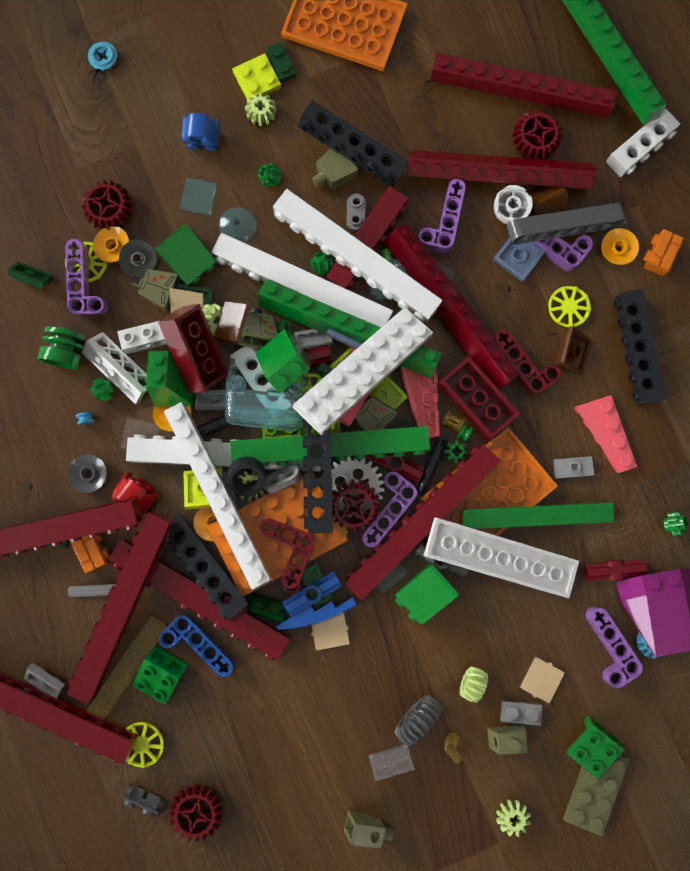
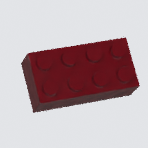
M200 304L183 306L158 322L188 393L206 392L228 375Z
M469 356L437 384L487 442L520 415Z

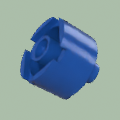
M190 113L187 118L184 115L181 141L187 144V148L197 150L198 147H205L206 150L216 151V147L219 145L220 120L215 117L214 120H211L209 115L201 113Z

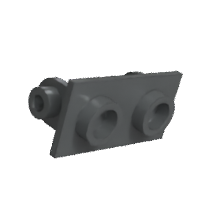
M134 784L132 786L128 785L125 790L127 796L122 795L121 797L125 801L124 805L135 809L136 806L142 808V813L152 818L154 815H159V812L156 810L157 808L161 809L165 802L161 800L162 797L150 792L146 799H143L145 790Z

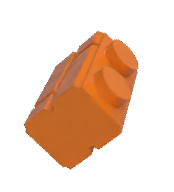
M662 230L659 234H655L650 243L653 245L652 249L648 250L643 258L646 261L644 268L660 276H665L673 265L684 240L683 237L673 234L668 230Z
M88 535L82 536L81 540L71 542L85 574L111 563L108 560L111 554L108 548H104L101 543L103 540L102 535L89 538Z

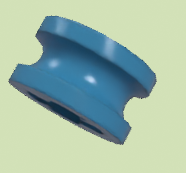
M93 412L77 414L76 418L79 419L77 425L94 423L95 419L92 418Z

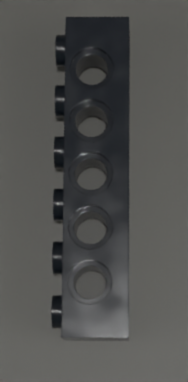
M313 100L301 115L297 127L318 139L321 143L329 146L335 152L343 155L352 163L365 169L368 173L376 176L385 184L394 187L408 163L407 160Z
M643 289L621 292L614 299V308L618 312L617 324L621 328V344L625 347L626 352L624 359L629 367L628 379L633 387L632 399L636 402V406L662 402L665 400ZM627 308L633 311V315L628 313ZM631 326L637 329V334L631 331ZM635 344L641 348V352L636 351ZM639 363L644 365V371L639 368ZM642 381L648 384V389L642 386Z
M302 417V426L306 428V436H303V448H307V456H303V468H307V476H303V488H307V496H304V509H308V517H304V529H308V533H333L331 427L320 437H313L311 435L313 427ZM316 446L323 449L322 456L318 458L313 457L311 454L312 449ZM316 466L323 469V475L319 478H315L312 475V469ZM320 486L323 488L324 494L321 498H315L312 495L314 487ZM317 506L324 510V515L321 518H315L312 514L313 509Z
M178 513L172 518L175 521L166 542L168 544L172 543L175 547L173 552L179 559H184L186 562L184 566L190 574L194 573L198 579L195 581L202 590L205 588L208 591L207 597L213 605L217 603L221 610L218 612L223 619L235 622L252 608L251 604L245 596L241 595L235 583L187 520ZM185 534V540L179 543V537ZM196 549V555L190 558V552ZM204 564H208L207 571L201 573V567ZM219 579V586L212 588L213 581ZM231 594V601L228 604H224V597Z

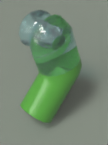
M383 249L381 251L384 259L401 271L404 269L398 260L392 258L390 249Z

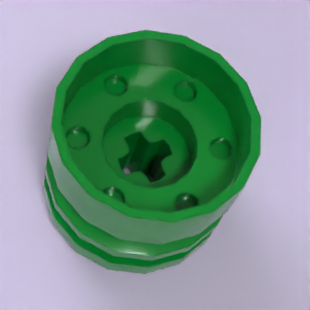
M46 326L44 333L49 336H43L42 340L50 344V346H41L37 359L58 367L79 369L81 356L73 351L83 350L84 346L79 343H84L86 337L71 329Z

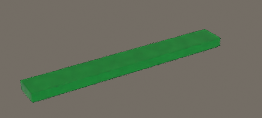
M612 502L462 509V526L472 529L614 522V503Z

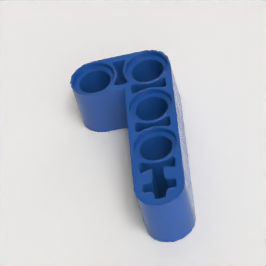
M189 614L177 617L160 634L159 642L164 648L173 647L183 638L221 677L230 675L235 668L233 658ZM181 619L188 621L187 629H183L180 626ZM167 633L173 634V643L167 642L165 638ZM194 633L201 634V643H197L194 641ZM208 647H213L216 650L215 657H210L207 654ZM221 655L222 658L220 659V661L215 663L214 661L217 660ZM227 662L229 664L228 669L223 670L221 667Z

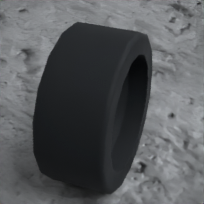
M247 456L233 461L229 467L227 479L231 490L241 496H252L260 492L265 486L266 471L264 465L259 460ZM246 468L256 471L259 477L254 483L243 484L236 480L235 473L240 469Z

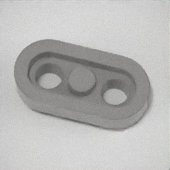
M353 194L347 200L346 225L352 232H357L365 221L366 201L360 194ZM357 200L360 203L355 205L353 202ZM357 218L359 222L354 223L352 220Z
M288 465L266 476L264 488L268 493H276L297 483L301 478V472L296 465Z

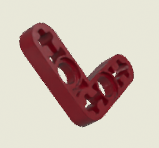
M264 519L259 527L263 535L294 547L282 576V583L286 588H296L301 582L315 546V538L310 533L274 519ZM272 522V526L277 529L278 525H281L278 537L274 536L276 534L274 531L270 530L266 533L264 525ZM285 529L292 530V539L284 540L282 532ZM297 532L301 533L298 536L300 538L305 539L306 536H309V541H311V545H306V547H302L303 543L300 541H297L296 545L293 544V542L296 539ZM296 555L304 557V564L297 567L294 565L293 558ZM290 566L301 570L300 574L295 573L294 578L297 582L292 583L291 586L288 585L289 581L286 580V577L291 576L293 572L289 570Z

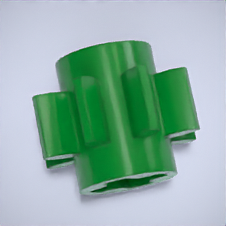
M271 162L270 165L266 164L260 168L259 178L262 180L263 185L270 188V186L279 184L282 173L278 169V165Z
M324 252L315 253L313 255L314 259H310L312 271H316L318 275L328 274L330 267L334 266L332 256H328Z
M101 377L93 380L94 386L90 387L95 399H101L104 402L112 399L111 393L115 392L110 380L104 381Z
M455 440L453 446L451 443H448L447 447L449 449L443 451V453L448 454L447 461L452 459L454 464H457L458 459H465L463 455L468 453L463 448L465 443L459 445L458 440ZM455 448H457V451H460L457 457L451 452Z
M680 512L668 513V518H664L665 530L672 532V536L685 534L684 530H688L689 527L687 517L685 515L681 516Z

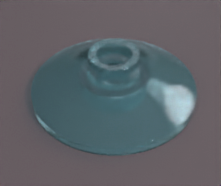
M234 207L227 210L221 216L219 229L221 233L244 243L253 237L256 231V221L253 214L247 209ZM240 221V224L236 226L234 222Z

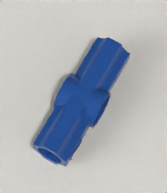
M333 571L282 602L289 615L293 616L342 585ZM311 588L316 589L318 596L315 599H310L307 596V590Z

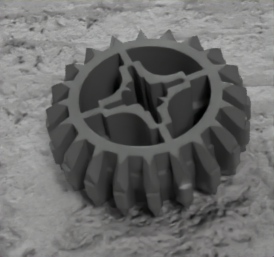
M425 695L420 698L406 712L396 726L395 735L406 746H412L421 740L439 718L442 707L434 697Z

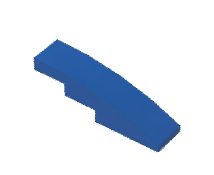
M353 598L337 608L332 601L317 611L310 605L278 625L277 628L279 630H290L319 624L338 617L358 605Z

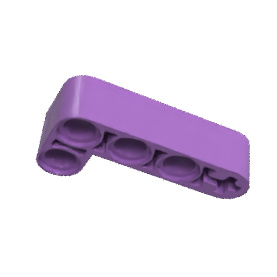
M453 179L448 186L439 230L424 228L419 233L418 238L428 251L446 254L452 248L465 193V183L460 179ZM455 189H457L458 192L456 197L453 196ZM453 205L456 207V210H450L448 206ZM444 223H451L453 227L447 228ZM428 236L431 241L425 242L422 237ZM446 240L449 245L444 246L440 241Z
M587 235L578 237L572 246L560 237L534 242L546 251L543 254L563 270L569 272L573 271L580 264L593 246L592 239ZM578 244H583L585 249H581ZM552 247H557L559 249V253L555 252L552 249ZM567 258H572L574 264L569 263Z
M70 239L65 246L68 309L77 315H103L108 311L107 301L103 298L89 295L88 248L86 244L78 239ZM77 245H78L80 248L77 249L76 252H75V251H74V248H77ZM80 263L81 269L75 273L74 267ZM80 282L81 289L76 292L75 285ZM81 301L82 308L77 311L75 305ZM100 301L101 308L96 311L94 304Z
M389 472L384 478V486L394 496L377 516V520L373 521L372 525L364 532L362 540L368 547H374L379 544L417 496L416 488L397 472ZM389 476L397 478L398 483L396 486L388 484L387 479ZM404 488L412 490L411 498L408 499L403 496ZM392 503L400 505L399 513H392L390 510ZM380 518L388 520L387 528L382 529L378 526ZM373 526L378 531L383 532L381 536L379 533L375 535V542H367L368 538L366 535H372L375 531L372 529Z
M590 607L586 612L587 621L615 662L604 670L603 680L612 687L621 688L642 673V664L608 612L599 607ZM596 612H597V613H600V614L598 615L599 620L594 619V618L597 617L596 614H595ZM610 628L612 631L611 636L606 638L605 631ZM622 645L623 650L617 655L616 648ZM630 662H633V669L631 671H628V664ZM614 673H617V680L615 682H612L611 676Z

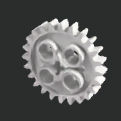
M347 457L346 462L340 461L341 464L333 462L335 468H331L332 490L338 491L335 482L338 476L344 477L348 484H350L351 479H354L355 484L358 483L359 479L354 478L353 471L359 468L364 472L361 480L369 479V488H375L374 494L384 491L383 488L379 487L384 481L378 480L382 473H375L378 467L371 468L372 461L366 464L365 459L358 461L355 458L351 460V457ZM349 492L353 496L360 494L359 492ZM343 497L339 500L338 508L340 510H343V507L346 505V503H344ZM369 499L365 500V504L362 506L364 513L370 507ZM353 503L351 504V507H352V506H355V507L358 508V505H357V504H355V505H354Z

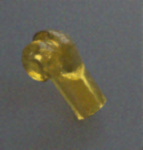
M449 733L445 738L444 750L454 763L458 764L463 759L456 750L459 736L455 733Z

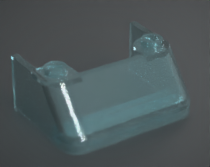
M231 358L226 380V421L229 424L286 431L299 430L302 426V416L293 408V404L308 392L309 370L303 374L302 382L295 381L284 390V393L246 390V381L242 376L238 375L236 360Z

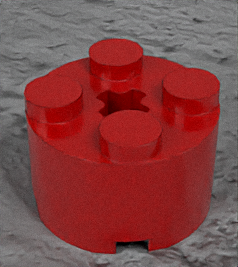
M126 472L113 490L111 498L117 502L138 497L142 514H145L159 495V492L154 493L156 489L146 480L139 476L135 479L132 477L133 473Z

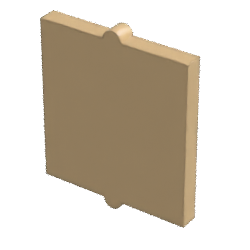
M170 288L168 303L171 306V313L183 306L200 304L201 308L204 309L203 293Z
M344 614L312 625L313 632L311 635L314 636L316 651L350 644L347 632L349 627L346 626Z
M535 657L520 688L531 693L534 698L538 697L550 703L565 672L552 666V663H546Z

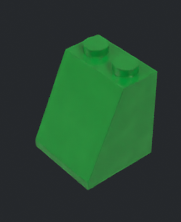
M182 225L154 248L185 285H194L200 280L198 276L203 272L206 274L214 268L213 264L216 262L187 225Z
M285 328L255 353L266 379L279 394L310 370V357Z
M149 351L146 389L154 406H175L181 402L185 406H193L194 393H188L171 352Z
M430 563L425 565L394 593L397 597L395 602L402 609L406 607L410 612L408 614L409 618L415 624L419 622L421 625L459 596L458 592L435 566Z

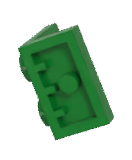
M155 645L145 657L132 686L166 705L189 664Z
M589 715L584 720L587 729L567 750V754L594 777L599 779L622 754L624 748L617 737Z

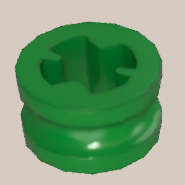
M465 423L457 438H462L463 442H466L473 427H468Z

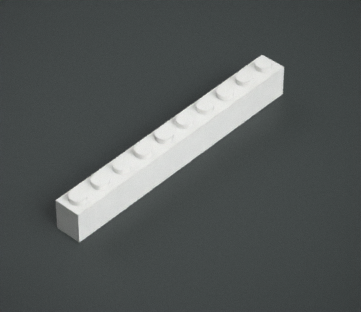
M288 189L284 191L274 204V216L279 221H285L290 224V228L293 231L304 234L307 241L319 245L325 254H331L336 257V261L342 266L347 265L351 268V272L354 275L365 278L371 287L379 288L383 291L382 294L386 298L397 301L400 308L403 309L405 307L421 322L427 323L440 306L442 300Z
M223 233L220 234L211 252L218 264L232 266L231 268L238 273L243 271L249 274L248 276L253 280H270L379 327H383L392 316L393 310Z
M181 402L165 410L164 413L251 589L255 590L273 581L187 407Z
M134 435V438H128L126 461L190 465L177 437H172V440H166L165 436H153V439H147L145 435ZM211 439V442H204L216 467H230L232 464L230 443H223L222 439ZM288 461V465L277 466L276 462L268 463V467H264L268 470H279L288 465H296L300 471L307 472V468H303V464H296V461ZM314 467L312 472H321V467Z

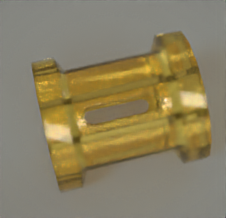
M448 410L441 425H446L455 429L456 433H459L466 418H460Z

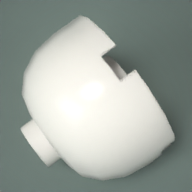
M510 185L497 194L494 201V213L502 223L508 224L514 219L528 217L533 206L532 198L525 192L526 190L523 187Z

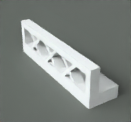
M103 332L87 340L82 354L135 404L140 402L147 389L146 386L143 387L138 382V379L146 382L147 374ZM102 340L107 347L100 346L97 342ZM111 354H117L120 360L111 357ZM124 366L131 367L134 373L127 372Z

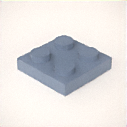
M509 237L495 255L493 261L523 282L546 251L534 242L515 245Z

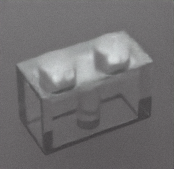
M405 744L369 755L375 781L414 770L408 746Z

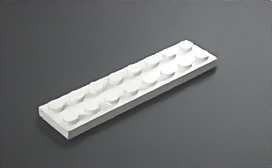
M404 307L295 402L293 408L322 435L426 342L433 332Z
M434 518L424 553L425 557L565 598L570 597L579 564L578 560L439 518Z

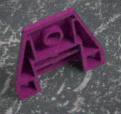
M676 569L615 582L620 602L655 657L690 651V569Z

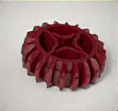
M540 109L537 114L532 110L530 114L526 112L523 117L518 119V123L514 126L512 137H514L513 144H517L516 150L521 149L520 156L525 153L527 154L526 158L532 156L533 159L539 157L544 160L545 156L549 158L552 153H556L557 148L561 145L560 140L563 138V134H561L562 127H558L559 121H554L555 115L549 117L548 111L542 114ZM531 125L530 131L524 133V129ZM550 137L551 142L544 146V141Z
M103 180L101 185L96 181V187L89 185L91 191H85L87 197H82L84 204H81V208L84 210L82 214L84 217H87V222L92 223L94 228L99 226L100 230L105 227L107 230H110V226L115 228L118 227V224L124 226L123 220H129L127 214H132L130 207H133V203L130 201L131 196L127 194L126 188H122L119 183L115 185L112 180L109 184L106 180ZM114 195L120 197V205L114 202ZM94 207L99 209L100 217L94 214Z
M351 479V484L344 480V487L337 484L336 488L338 491L332 490V495L334 496L332 497V517H336L334 523L339 522L341 528L346 525L347 531L350 530V527H353L356 532L359 526L364 530V524L371 526V520H377L375 514L380 513V509L377 508L381 506L380 501H378L379 494H374V487L369 489L370 485L368 482L362 486L361 479H359L358 484H355L354 479ZM349 492H359L360 494L353 496ZM343 497L345 499L346 505L340 512L338 508L339 500ZM369 499L370 507L364 513L362 506L365 504V500ZM351 503H353L354 505L357 504L358 508L355 506L351 507ZM356 515L359 518H349L348 516Z
M197 784L193 785V789L189 785L186 786L185 791L180 790L178 792L179 796H174V803H171L169 807L172 811L168 816L174 818L171 820L170 825H176L174 833L181 831L179 837L188 836V842L192 837H194L195 842H198L200 836L204 841L207 839V834L213 836L214 830L219 829V823L223 820L221 814H223L224 809L220 808L222 800L216 801L218 793L212 796V788L205 791V784L200 789H198ZM197 798L194 804H182L188 799ZM203 800L209 805L211 812L204 807ZM197 805H198V809H197V810L199 811V813H198V816L196 817V819H195V821H194V818H195L194 810L196 809V807H197ZM182 816L186 817L189 820V825L184 821ZM200 821H210L205 826L196 827V824Z

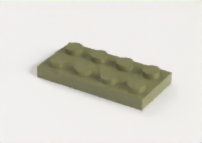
M620 755L599 779L581 767L563 820L603 836L629 759Z

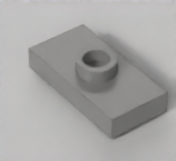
M315 329L292 333L294 340L302 349L312 350L326 345L330 347L334 344L333 338Z
M592 456L553 460L555 479L594 475Z

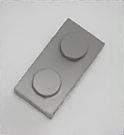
M207 390L206 392L196 393V410L234 411L235 390Z
M33 663L27 668L24 676L26 681L55 698H59L65 686L59 678L51 676L42 667L36 666Z
M502 700L501 722L541 726V704Z

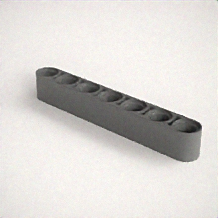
M613 203L518 218L510 221L506 227L512 243L516 245L614 229L626 224L628 219L621 203Z

